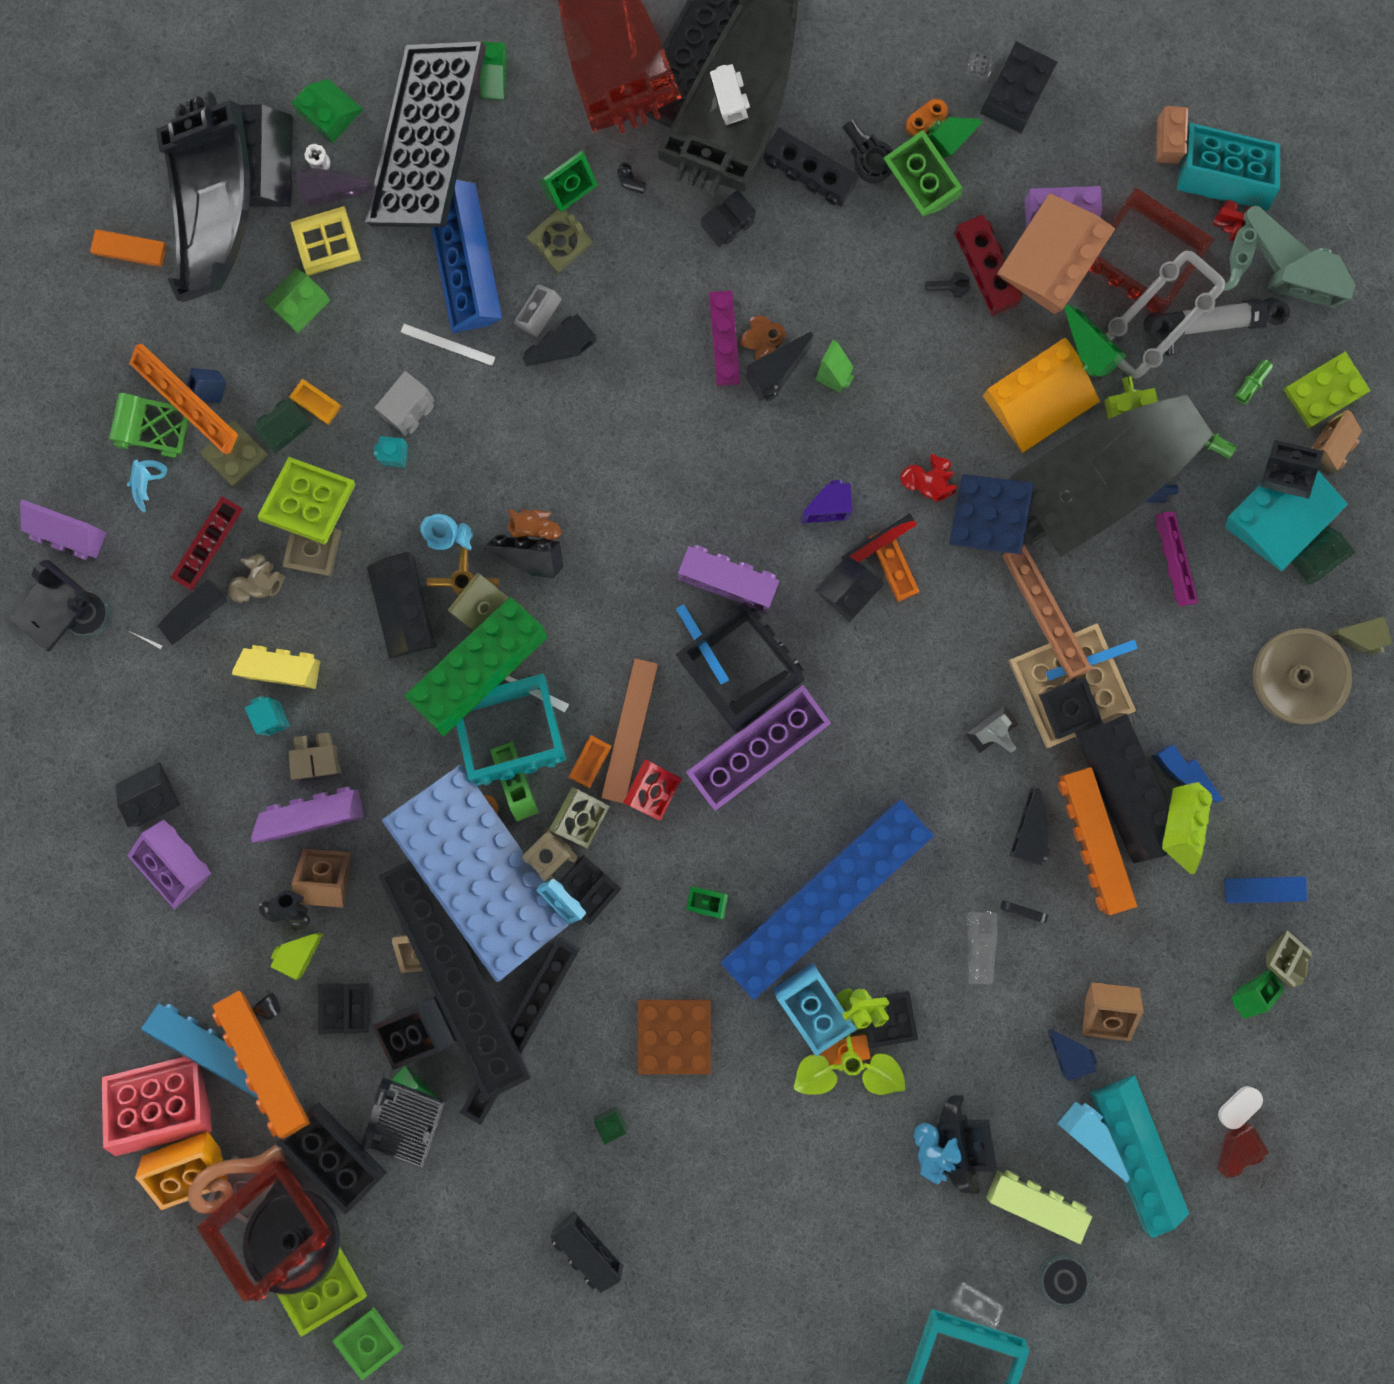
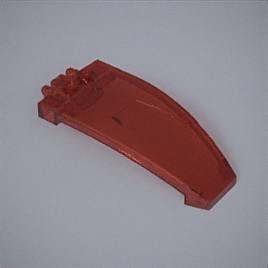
M558 0L572 71L592 131L595 132L618 125L620 133H625L624 121L630 120L634 129L638 128L635 117L640 116L642 124L645 125L647 124L645 113L652 111L656 120L661 119L658 108L680 99L681 96L663 46L641 0Z

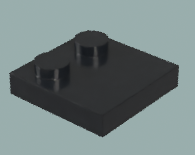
M1085 676L1078 677L1038 694L1056 739L1063 738L1102 721Z

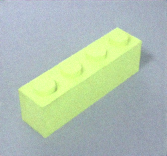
M997 1170L986 1195L990 1203L1081 1244L1092 1219V1216L1086 1211V1206L1074 1200L1070 1204L1063 1200L1064 1196L1052 1190L1048 1194L1041 1190V1185L1031 1180H1028L1027 1183L1018 1180L1019 1175L1009 1170H1005V1173Z

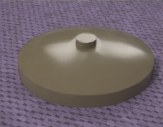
M1300 628L1280 633L1262 647L1254 663L1253 684L1260 702L1273 716L1292 724H1313L1330 718L1344 705L1351 690L1352 670L1345 651L1333 638L1317 630Z

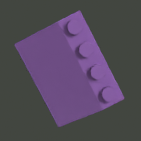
M351 786L336 789L337 794L328 796L327 792L313 795L314 800L304 802V798L289 801L290 806L282 808L280 804L267 806L266 812L259 813L251 836L252 842L274 841L365 818L359 790H351Z

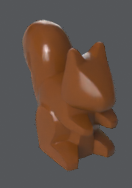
M513 509L508 511L510 519L507 528L513 537L525 538L531 536L555 540L562 534L561 527L557 523L548 520L552 512L537 509L531 511L522 509L521 513H517Z

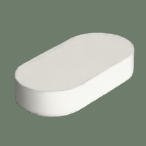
M1250 1086L1240 1088L1220 1108L1218 1113L1220 1122L1230 1129L1240 1128L1261 1108L1263 1103L1261 1093Z

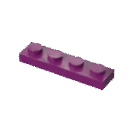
M732 290L709 292L717 386L740 384L733 293Z
M1163 512L1155 515L1157 520L1156 529L1162 539V552L1167 559L1168 575L1172 579L1174 586V598L1178 602L1179 607L1197 604L1199 602L1176 513Z

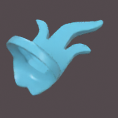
M135 460L132 464L130 481L127 483V486H132V496L142 512H146L143 500H149L146 492L148 480L161 479L167 475V467L157 461L144 460L138 462V460ZM146 467L157 468L161 471V474L151 475Z

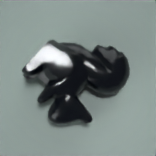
M285 890L269 902H262L259 905V912L265 919L272 922L281 920L289 922L294 931L304 928L310 923V917L306 914L308 913V908L300 904L303 902L304 897L294 892Z

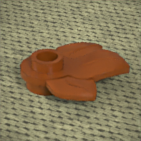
M755 316L750 318L752 329L743 334L740 344L745 348L755 350L756 361L775 351L777 346H780L785 341L786 331L782 325L771 323L765 316ZM772 331H777L775 338H770Z

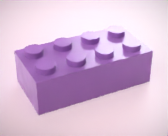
M695 545L694 548L688 546L678 572V580L741 604L745 602L747 606L764 613L768 612L780 581L775 579L776 575L767 571H762V573L753 571V566L743 562L737 565L730 562L731 558L722 554H717V556L708 554V549Z

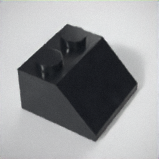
M846 556L815 591L846 620L851 622L885 584L868 568Z
M160 762L116 784L117 806L127 827H138L180 806V802Z

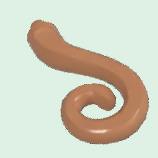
M274 1145L256 1157L225 1160L207 1167L197 1175L190 1185L188 1193L190 1206L203 1214H212L222 1210L232 1199L233 1190L228 1181L224 1179L214 1180L215 1178L226 1174L268 1172L287 1160L285 1158L287 1154L281 1147L279 1148L277 1145ZM207 1184H209L208 1190L210 1192H222L219 1198L213 1201H206L202 1198V1191Z

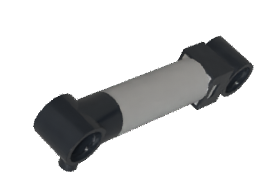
M1272 297L1266 298L1263 301L1252 299L1244 300L1241 304L1214 307L1211 312L1202 313L1182 335L1248 327L1250 329L1267 327V322L1273 325H1281L1290 317V307L1285 302ZM1277 307L1276 313L1271 316L1272 310ZM1192 310L1150 313L1144 320V330L1154 338L1164 340ZM1162 321L1161 328L1156 331L1155 327L1157 323ZM1175 342L1165 352L1167 356L1175 354Z

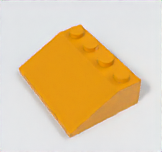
M1066 337L989 387L983 394V398L1022 453L1100 402L1087 372L1082 367L1083 364L1079 355Z

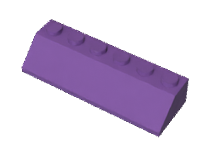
M802 684L687 770L686 773L709 805L716 811L829 726L831 722Z

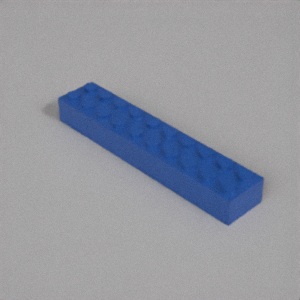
M897 800L720 961L721 964L748 995L755 1000L934 835L902 800Z

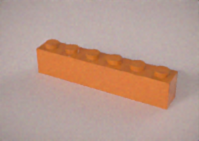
M1092 767L1059 776L1058 788L1061 795L1066 797L1068 805H1065L1068 817L1070 819L1073 818L1075 828H1073L1074 837L1077 842H1081L1083 849L1080 852L1081 858L1085 865L1088 864L1091 873L1088 874V879L1091 887L1096 888L1098 897L1095 900L1098 909L1106 915H1113L1138 907Z
M239 990L212 1005L215 1010L212 1016L219 1027L223 1026L226 1032L223 1038L229 1048H234L237 1054L234 1060L240 1070H245L248 1076L245 1082L251 1092H256L259 1098L256 1101L257 1106L262 1114H267L270 1120L267 1125L274 1137L278 1135L279 1138L284 1139L310 1124L245 994Z

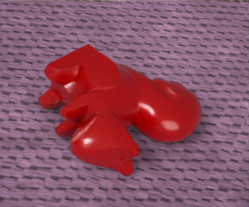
M931 454L930 463L933 470L927 473L918 465H909L902 470L900 481L906 489L909 488L912 491L918 489L923 496L933 499L935 502H940L956 493L955 489H957V486L955 484L949 485L948 480L953 478L954 472L948 471L951 468V462L945 458Z

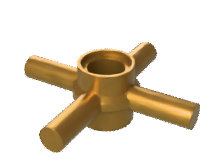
M462 546L459 547V569L451 578H427V587H451L459 596L465 588H458V580L461 577H467L470 582L474 577L468 571V550ZM485 578L495 587L499 588V578Z

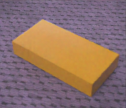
M301 379L289 396L290 400L327 425L332 422L342 407L341 404L304 379Z

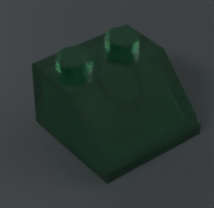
M1327 526L1291 564L1309 585L1322 579L1356 552L1340 532Z

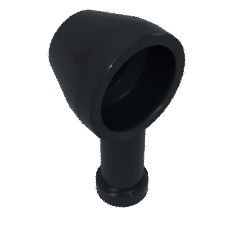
M273 992L252 1007L256 1016L260 1015L267 1020H271L281 1011L278 999Z

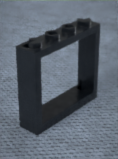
M745 602L676 653L680 663L735 732L805 680L802 674L804 669L796 658L792 661L787 655L790 651L782 641L778 643L773 638L775 633L768 624L764 626L759 621L761 616L754 608L749 609ZM747 621L791 675L736 715L693 661L702 655L699 646L707 642L711 648Z

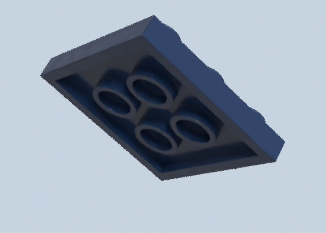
M962 474L949 544L1021 555L1034 484L1031 482Z

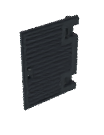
M383 1077L376 1093L375 1103L361 1142V1148L363 1150L372 1148L423 1168L445 1101ZM388 1090L396 1092L394 1098L387 1096ZM375 1134L382 1136L380 1142L373 1139Z

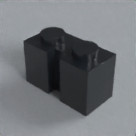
M736 190L723 200L720 206L714 207L701 217V226L718 247L723 243L727 245L735 239L737 232L741 229L745 231L754 224L756 210L742 193Z

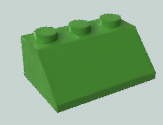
M924 130L884 157V161L922 217L943 210L962 196L963 187Z

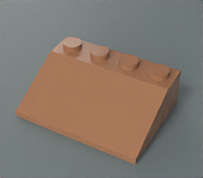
M1049 193L997 275L1053 314H1056L1064 309L1115 228L1097 215Z

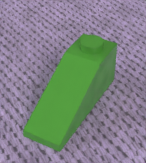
M834 340L831 342L821 361L816 381L841 393L844 387L849 388L855 376L851 375L854 367L838 342Z
M513 741L490 750L495 765L519 758ZM524 772L515 774L509 780H500L516 821L539 813Z

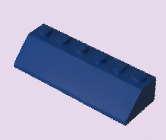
M456 180L446 227H431L452 333L487 327L502 319L476 184Z

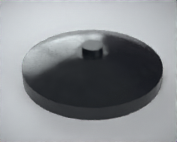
M298 1189L277 1192L265 1199L255 1209L247 1223L243 1239V1254L246 1266L254 1280L270 1292L291 1295L308 1291L324 1280L333 1268L340 1248V1228L333 1209L319 1195Z

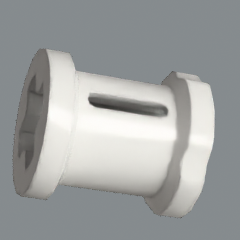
M309 145L304 155L311 169L316 173L326 172L331 162L325 149L321 145Z

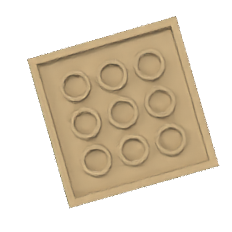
M1098 623L1073 633L1086 657L1109 649ZM1050 644L1008 660L1046 748L1076 737L1075 733H1072L1060 739L1055 738L1038 695L1069 682L1066 675L1048 680L1046 672L1061 667ZM1113 658L1091 665L1092 670L1081 675L1087 679L1102 720L1116 713H1126L1128 715L1136 711Z

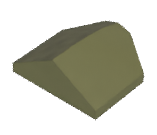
M1287 930L1281 934L1266 952V966L1290 988L1300 986L1306 978L1308 962L1312 952Z

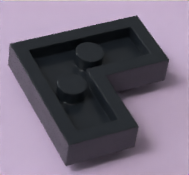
M907 990L885 994L890 1003L887 1006L889 1020L882 1026L875 1027L872 1022L866 1027L869 1047L877 1048L918 1040L910 992Z

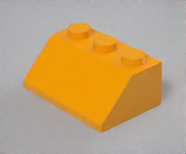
M208 1131L143 1155L135 1178L157 1206L164 1210L188 1201L190 1185L197 1175L207 1167L223 1161L220 1147ZM223 1175L214 1179H224L228 1181L227 1175ZM209 1184L203 1189L202 1195L210 1192L208 1190Z

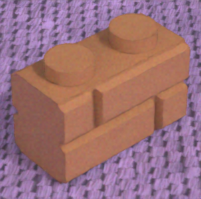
M1165 106L1162 113L1159 114L1157 119L1156 162L1179 164L1186 155L1187 107Z

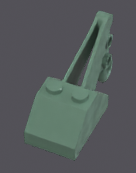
M1253 206L1244 213L1243 219L1246 225L1239 229L1236 234L1229 258L1231 277L1225 283L1223 291L1231 290L1238 284L1242 274L1251 265L1258 244L1274 272L1270 276L1267 290L1331 308H1336L1352 299L1356 285L1339 255L1332 254V250L1327 248H1318L1311 252L1259 206Z

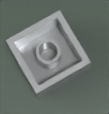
M404 371L374 408L387 423L403 436H406L408 433L411 434L416 430L419 425L418 420L423 414L426 416L431 412L435 400L424 385Z

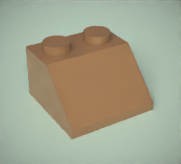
M1346 410L1328 421L1312 449L1324 451L1319 469L1328 475L1335 471H1340L1347 462L1345 457L1349 451L1352 452L1360 441L1357 438L1362 430L1351 411Z
M303 849L292 881L293 892L304 897L303 902L300 904L344 907L348 893L351 852Z
M1091 982L1085 1000L1082 1035L1131 1041L1144 1012L1140 988Z

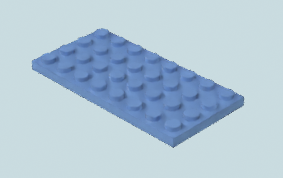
M462 764L381 820L496 982L503 979L569 925L536 891L544 881L538 876V872L521 858L524 852L476 784L469 781L467 771Z

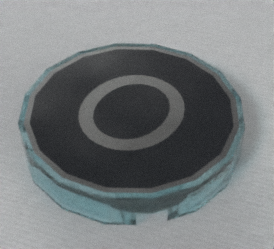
M86 590L91 596L90 603L68 628V631L77 636L92 637L105 630L106 624L111 617V610L104 596L95 591Z
M1064 1254L1047 1260L1039 1276L1041 1290L1047 1299L1055 1305L1063 1307L1074 1306L1082 1301L1088 1293L1090 1284L1088 1272L1083 1264L1074 1257Z

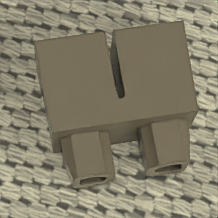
M330 733L315 734L317 747L309 748L308 736L293 737V750L289 751L291 780L342 774L337 757L338 749L337 746L333 745Z

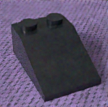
M811 331L748 364L746 379L759 402L764 399L770 401L779 395L778 392L809 351L813 338Z

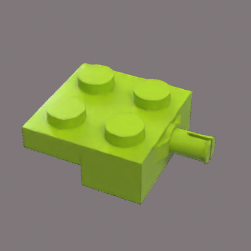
M1132 376L1122 378L1124 393L1110 396L1104 401L1108 419L1158 402L1155 388L1142 391L1134 390Z

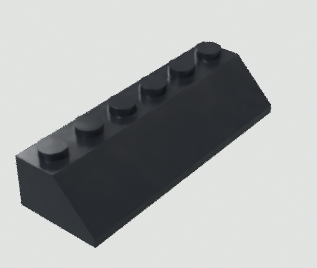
M1116 713L1099 723L1075 732L1089 766L1092 767L1098 787L1132 862L1138 863L1168 855L1162 849L1169 808L1126 713Z

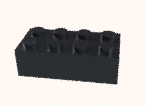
M317 1103L306 1113L310 1124L288 1137L280 1139L277 1144L346 1215L387 1172L366 1150L361 1148V1145L320 1103Z

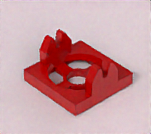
M645 759L623 803L661 821L682 778ZM659 773L654 782L650 784L645 783L649 775ZM664 780H665V791H664V788H663V785H662L663 782H664ZM658 785V794L655 797H651V789ZM641 789L645 790L647 797L643 805L639 800ZM660 799L658 803H656L654 806H651L653 801H658Z

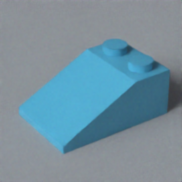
M814 963L809 964L773 988L779 1003L816 1056L856 1030L851 1020H844L842 1014L845 1010Z
M1075 1102L1059 1121L1058 1125L1127 1183L1130 1178L1107 1126L1101 1122L1103 1116L1088 1104L1084 1103L1081 1106Z

